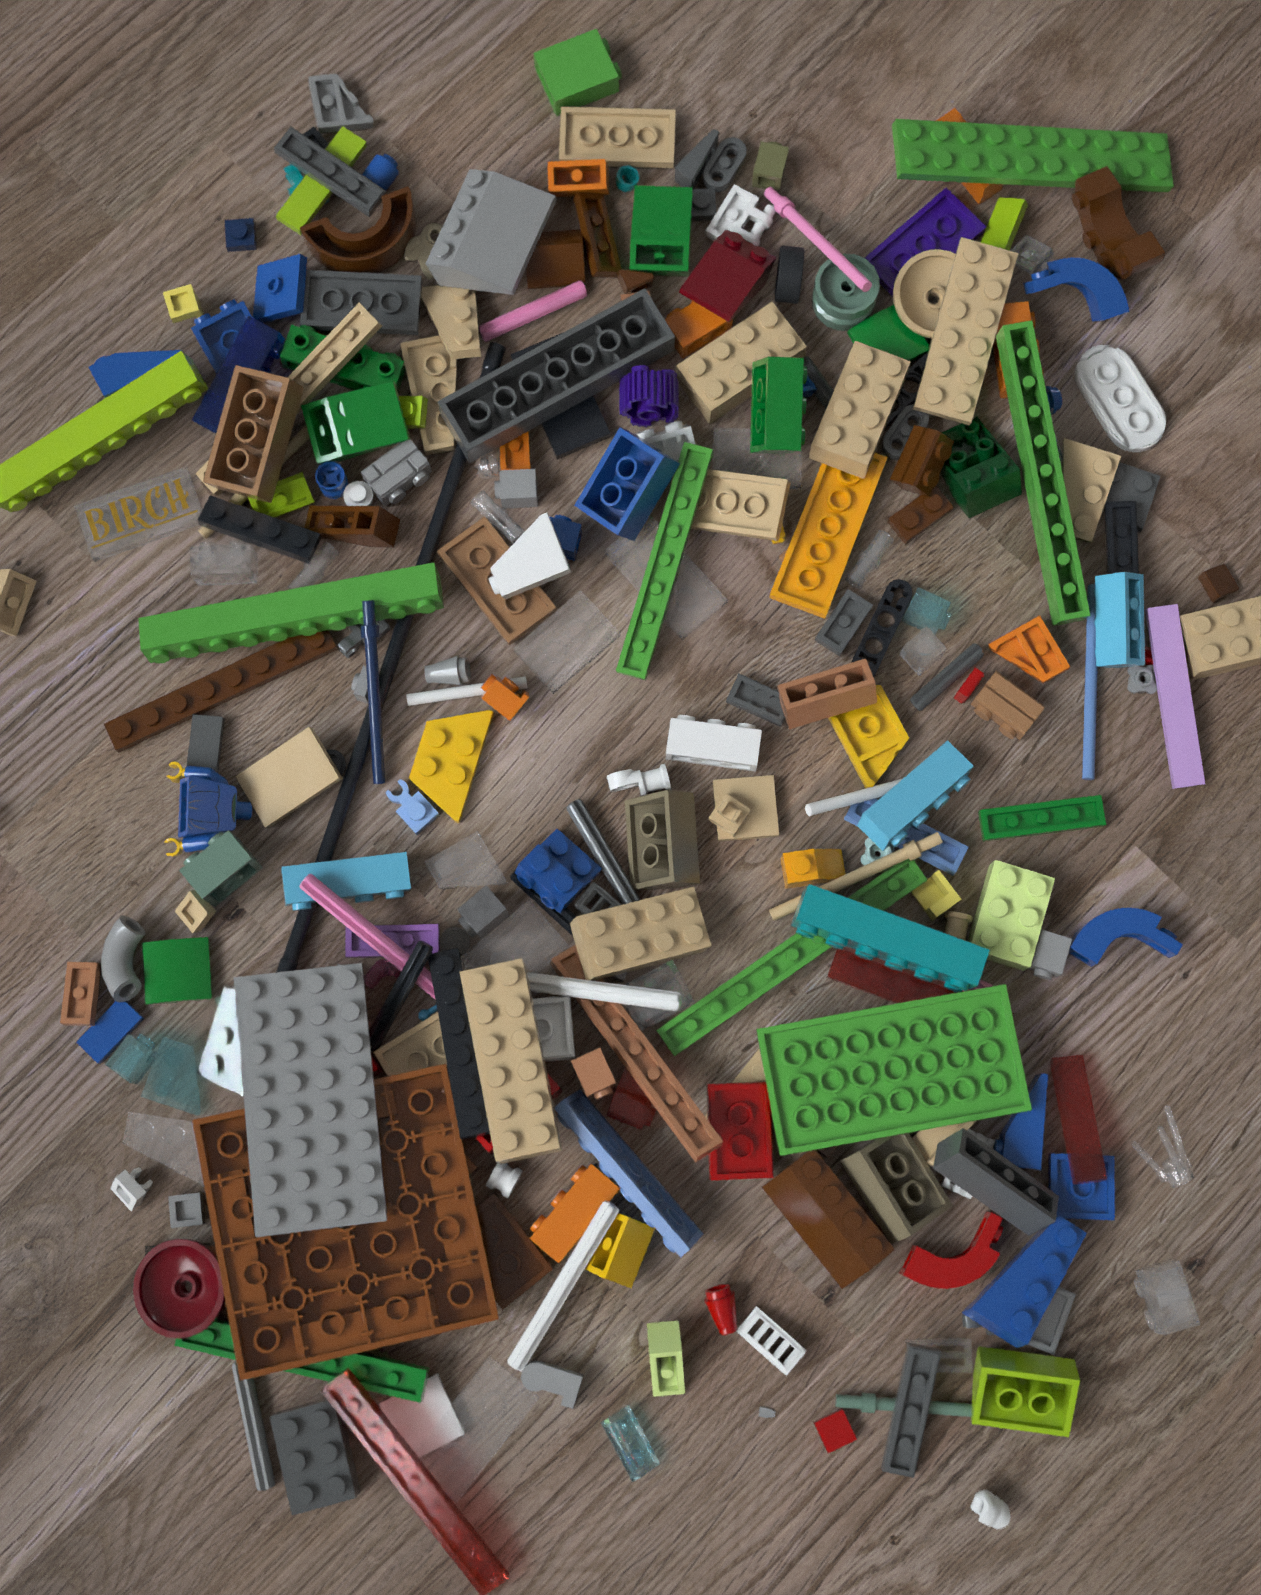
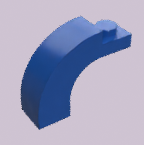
M1071 257L1047 262L1049 270L1046 269L1031 274L1032 280L1023 283L1026 294L1036 293L1060 284L1075 287L1083 294L1087 301L1092 322L1103 321L1130 312L1125 293L1116 277L1108 269L1092 260Z
M1119 908L1102 913L1079 928L1071 938L1072 942L1068 953L1092 967L1098 964L1109 944L1117 938L1130 937L1137 939L1168 958L1176 956L1183 944L1176 940L1177 936L1165 928H1156L1162 918L1161 916L1138 908Z

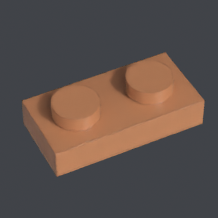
M67 962L60 1024L65 1026H95L101 964L97 962Z

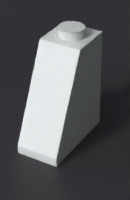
M547 512L540 515L490 568L493 576L489 578V582L495 595L500 593L501 597L508 599L572 573Z

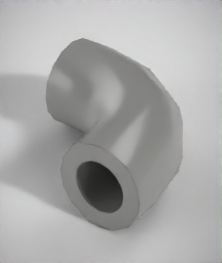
M124 915L117 919L107 935L101 956L102 977L110 995L117 1002H126L135 997L142 985L133 970V957L136 947L145 936V930L138 922Z

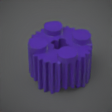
M637 365L631 368V373L621 378L619 383V414L623 417L627 416L632 426L647 427L652 426L653 421L658 422L659 420L664 421L666 419V423L677 420L679 417V381L674 370L649 371L648 366Z

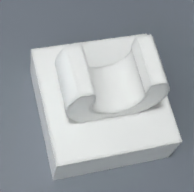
M140 1167L135 1168L130 1174L124 1170L115 1177L111 1186V1190L131 1212L142 1203L145 1194L153 1183L151 1179L145 1184H138L135 1178L142 1171Z

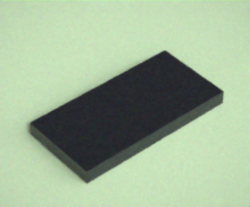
M556 336L510 354L511 360L522 356ZM594 396L541 424L556 459L611 437V433Z

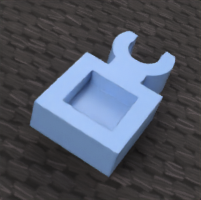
M400 779L397 782L403 788L402 794L394 796L391 791L387 790L386 795L391 802L402 805L396 810V813L418 835L439 816V813L419 791L411 797L407 783Z

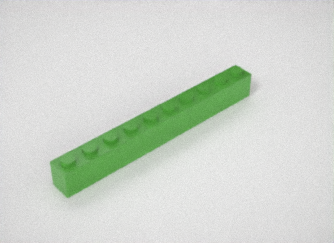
M1033 321L1003 325L996 335L1052 626L1083 621L1091 615Z
M428 563L138 618L140 650L150 663H166L170 659L193 658L202 653L224 652L229 648L240 646L252 647L261 642L283 641L288 637L299 635L311 636L325 630H342L347 626L364 625L362 601L375 600L376 621L390 618L401 619L406 615L416 613L429 614L444 608L440 575L435 563Z

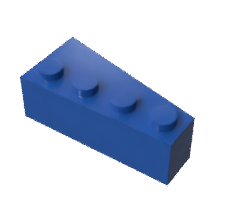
M1060 1215L1057 1216L1056 1222L1039 1230L961 1313L1015 1348L1028 1345L1087 1232Z

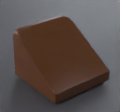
M621 269L618 270L617 279L624 294L639 292L644 288H650L654 276L652 273Z
M1225 563L1202 572L1198 577L1212 603L1240 589Z

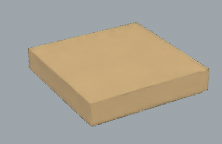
M774 775L713 780L715 807L723 795L727 793L751 809L734 837L717 826L718 842L779 837Z

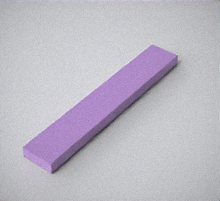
M1178 604L1145 609L1172 789L1204 785V772Z

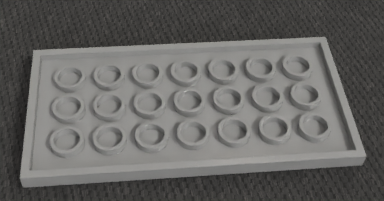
M356 963L234 977L255 1237L387 1221L363 964Z

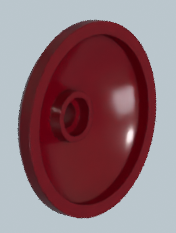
M174 1239L157 1245L146 1254L137 1268L133 1283L135 1306L145 1324L162 1336L178 1339L197 1335L214 1323L223 1309L225 1296L218 1258L211 1249L195 1240ZM187 1281L192 1283L191 1292L186 1290L185 1285Z

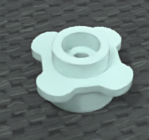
M867 838L865 840V854L860 858L861 863L865 866L891 854L895 848L891 844L882 851L870 838ZM876 851L880 852L879 857L875 856Z

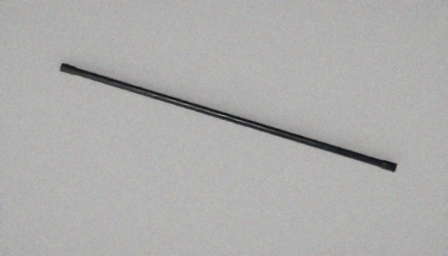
M496 342L489 343L479 378L500 368L506 351L503 345ZM458 443L416 566L432 563L467 462V458ZM415 614L397 619L379 672L381 713ZM369 705L315 863L332 861L371 746ZM317 902L311 903V909L298 910L276 973L297 969L298 958Z

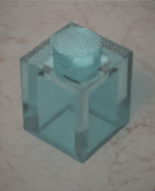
M918 587L902 622L935 636L939 628L945 630L952 614L947 612L951 602Z
M142 1033L138 1037L127 1034L105 1065L129 1083L138 1084L160 1053L153 1049L156 1043Z

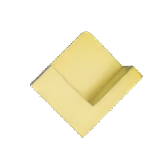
M191 284L163 292L173 323L193 317L198 318L203 315L199 298Z
M940 870L933 873L926 882L911 891L932 921L961 900Z

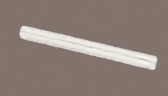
M527 972L531 992L678 1011L682 1004V994L679 992Z
M606 1200L602 1202L508 1358V1364L512 1368L522 1371L528 1364L619 1213V1208L612 1202Z

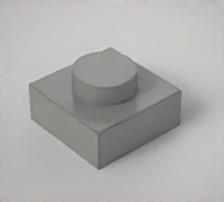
M363 665L361 672L355 674L351 689L354 690L353 694L357 701L368 704L366 666Z
M203 1192L168 1196L171 1228L205 1224Z

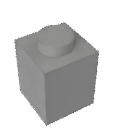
M535 469L499 470L500 481H494L495 499H501L502 509L538 507Z
M1041 930L1032 964L1028 969L1034 971V976L1045 980H1052V977L1056 978L1062 975L1072 939Z

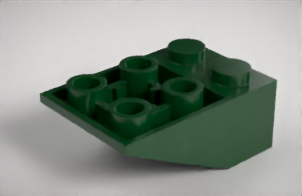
M977 416L972 419L970 425L961 423L942 432L954 443L951 456L945 461L940 473L954 500L968 518L1022 495L1020 468Z

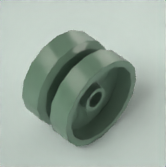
M855 254L842 255L872 283L869 291L863 292L830 259L820 266L815 277L812 308L816 317L825 326L837 331H848L871 317L879 293V276L875 267L865 258Z

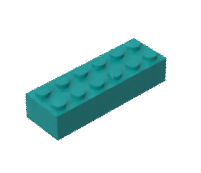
M808 884L803 890L791 923L792 927L797 928L796 933L809 939H814V936L826 939L825 944L840 950H843L844 947L855 949V955L871 961L873 958L885 960L884 965L897 971H902L903 969L915 971L914 977L927 982H932L933 979L945 982L944 988L958 993L962 992V990L967 991L978 986L990 951L987 948Z

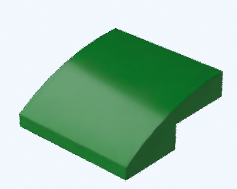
M894 305L865 319L847 332L853 344L857 341L911 362L927 354L930 348L923 336L916 334L902 322Z
M208 937L142 943L145 1005L212 999Z

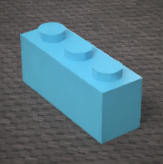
M1120 572L1095 576L1094 624L1096 628V667L1123 668L1145 665L1144 575Z

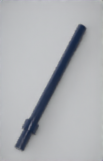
M375 600L362 601L364 625H361V638L365 639L373 784L385 783L377 650V637H380L379 625H376Z

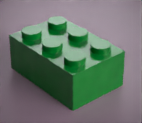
M768 356L752 363L750 453L788 454L801 451V446L804 445L806 437L805 428L802 427V415L806 412V398L803 397V385L807 381V367L804 366V358Z

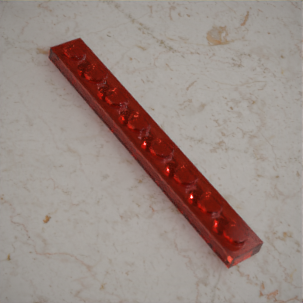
M349 1368L345 1369L326 1383L320 1390L477 1592L480 1595H486L505 1582L510 1573Z

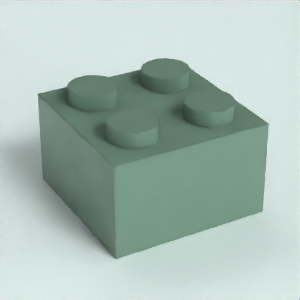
M229 830L213 836L208 842L209 846L201 853L195 852L183 862L185 866L179 870L200 897L214 907L219 905L263 868L242 841Z

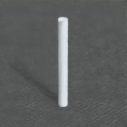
M526 676L510 679L519 687L518 690L528 688ZM483 683L406 694L408 706L479 696L484 692L481 689Z
M902 779L806 804V813L808 816H813L882 797Z

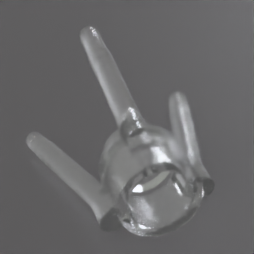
M1166 1105L1164 1110L1179 1155H1176L1162 1126H1158L1157 1131L1170 1157L1162 1162L1163 1169L1136 1141H1133L1131 1145L1156 1172L1161 1183L1168 1181L1171 1188H1176L1192 1180L1194 1175L1190 1169L1192 1165L1186 1156L1169 1105Z

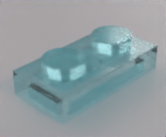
M629 1405L619 1409L601 1422L632 1482L640 1479L660 1464Z

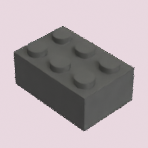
M339 1395L282 1410L270 1416L292 1516L351 1500L361 1493Z

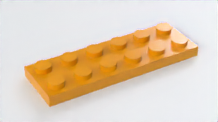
M875 453L865 479L821 463L770 592V599L821 618H826L888 457Z

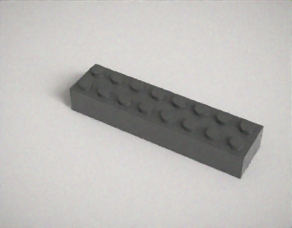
M644 288L437 401L440 415L468 462L471 463L619 382L621 378H624V375L631 373L633 366H648L674 351L675 335Z

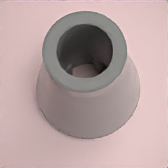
M458 655L433 665L425 666L424 671L427 683L463 685L464 682L471 680V669L467 657L461 658Z

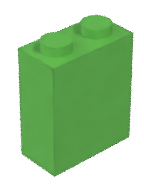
M597 28L533 53L535 70L556 116L561 115V107H581L619 92V80L622 79L620 68L617 62L612 63L609 57L611 55L609 44L606 38L601 39Z

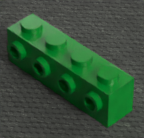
M291 325L280 355L282 367L294 371L327 336L317 333L315 329L306 325H301L300 327ZM364 345L329 382L348 389L358 390L395 381L397 392H399L405 374V362L396 354L389 352L381 354L373 351L368 345Z

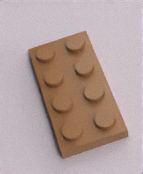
M484 516L437 550V553L510 646L556 612L557 607L540 586L508 599L501 597L500 593L495 595L489 582V578L493 576L490 568L509 549V546Z

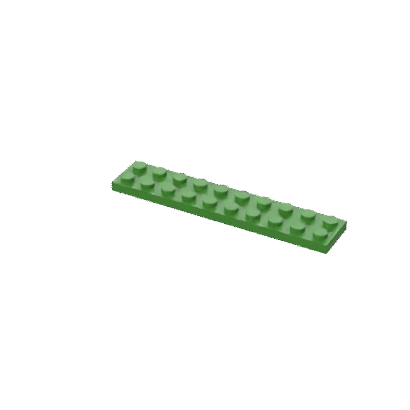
M895 119L892 124L897 179L1075 188L1076 179L1108 166L1122 187L1121 190L1169 192L1174 187L1167 134L911 119Z

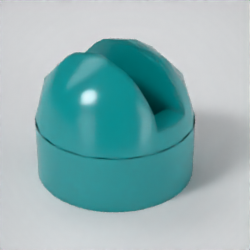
M632 166L620 167L615 177L616 186L623 192L634 190L635 185L639 181V173Z

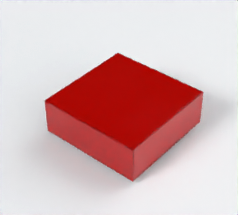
M975 667L955 694L954 699L961 704L965 703L984 677V673Z
M842 1408L813 1422L828 1454L857 1440Z

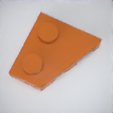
M1040 615L988 644L991 651L1043 684L1070 669L1069 663Z

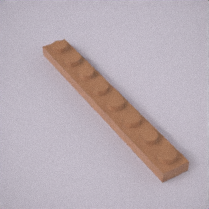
M576 944L551 959L550 965L558 976L586 980ZM574 997L693 1160L697 1162L720 1147L723 1140L622 1004Z

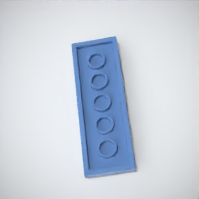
M581 1090L563 1099L554 1107L561 1124L567 1129L574 1131L579 1137L578 1142L587 1153H592L600 1162L599 1167L602 1172L619 1184L624 1198L630 1203L634 1202L642 1211L641 1216L646 1224L652 1228L655 1227L663 1236L662 1240L665 1246L671 1252H676L682 1257L701 1238L703 1232Z

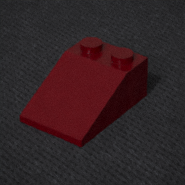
M726 229L712 243L680 288L679 293L730 322L765 286L776 257L769 254L765 248L755 246L743 239L739 233Z

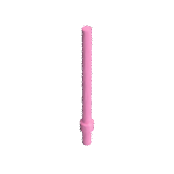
M768 187L765 190L764 196L774 205L775 211L781 217L788 218L863 292L871 289L872 283L795 209V204L786 196L782 197L773 187Z

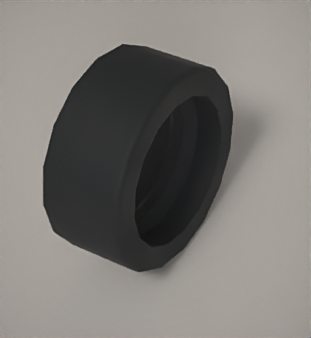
M780 247L775 302L798 304L804 266L803 247Z

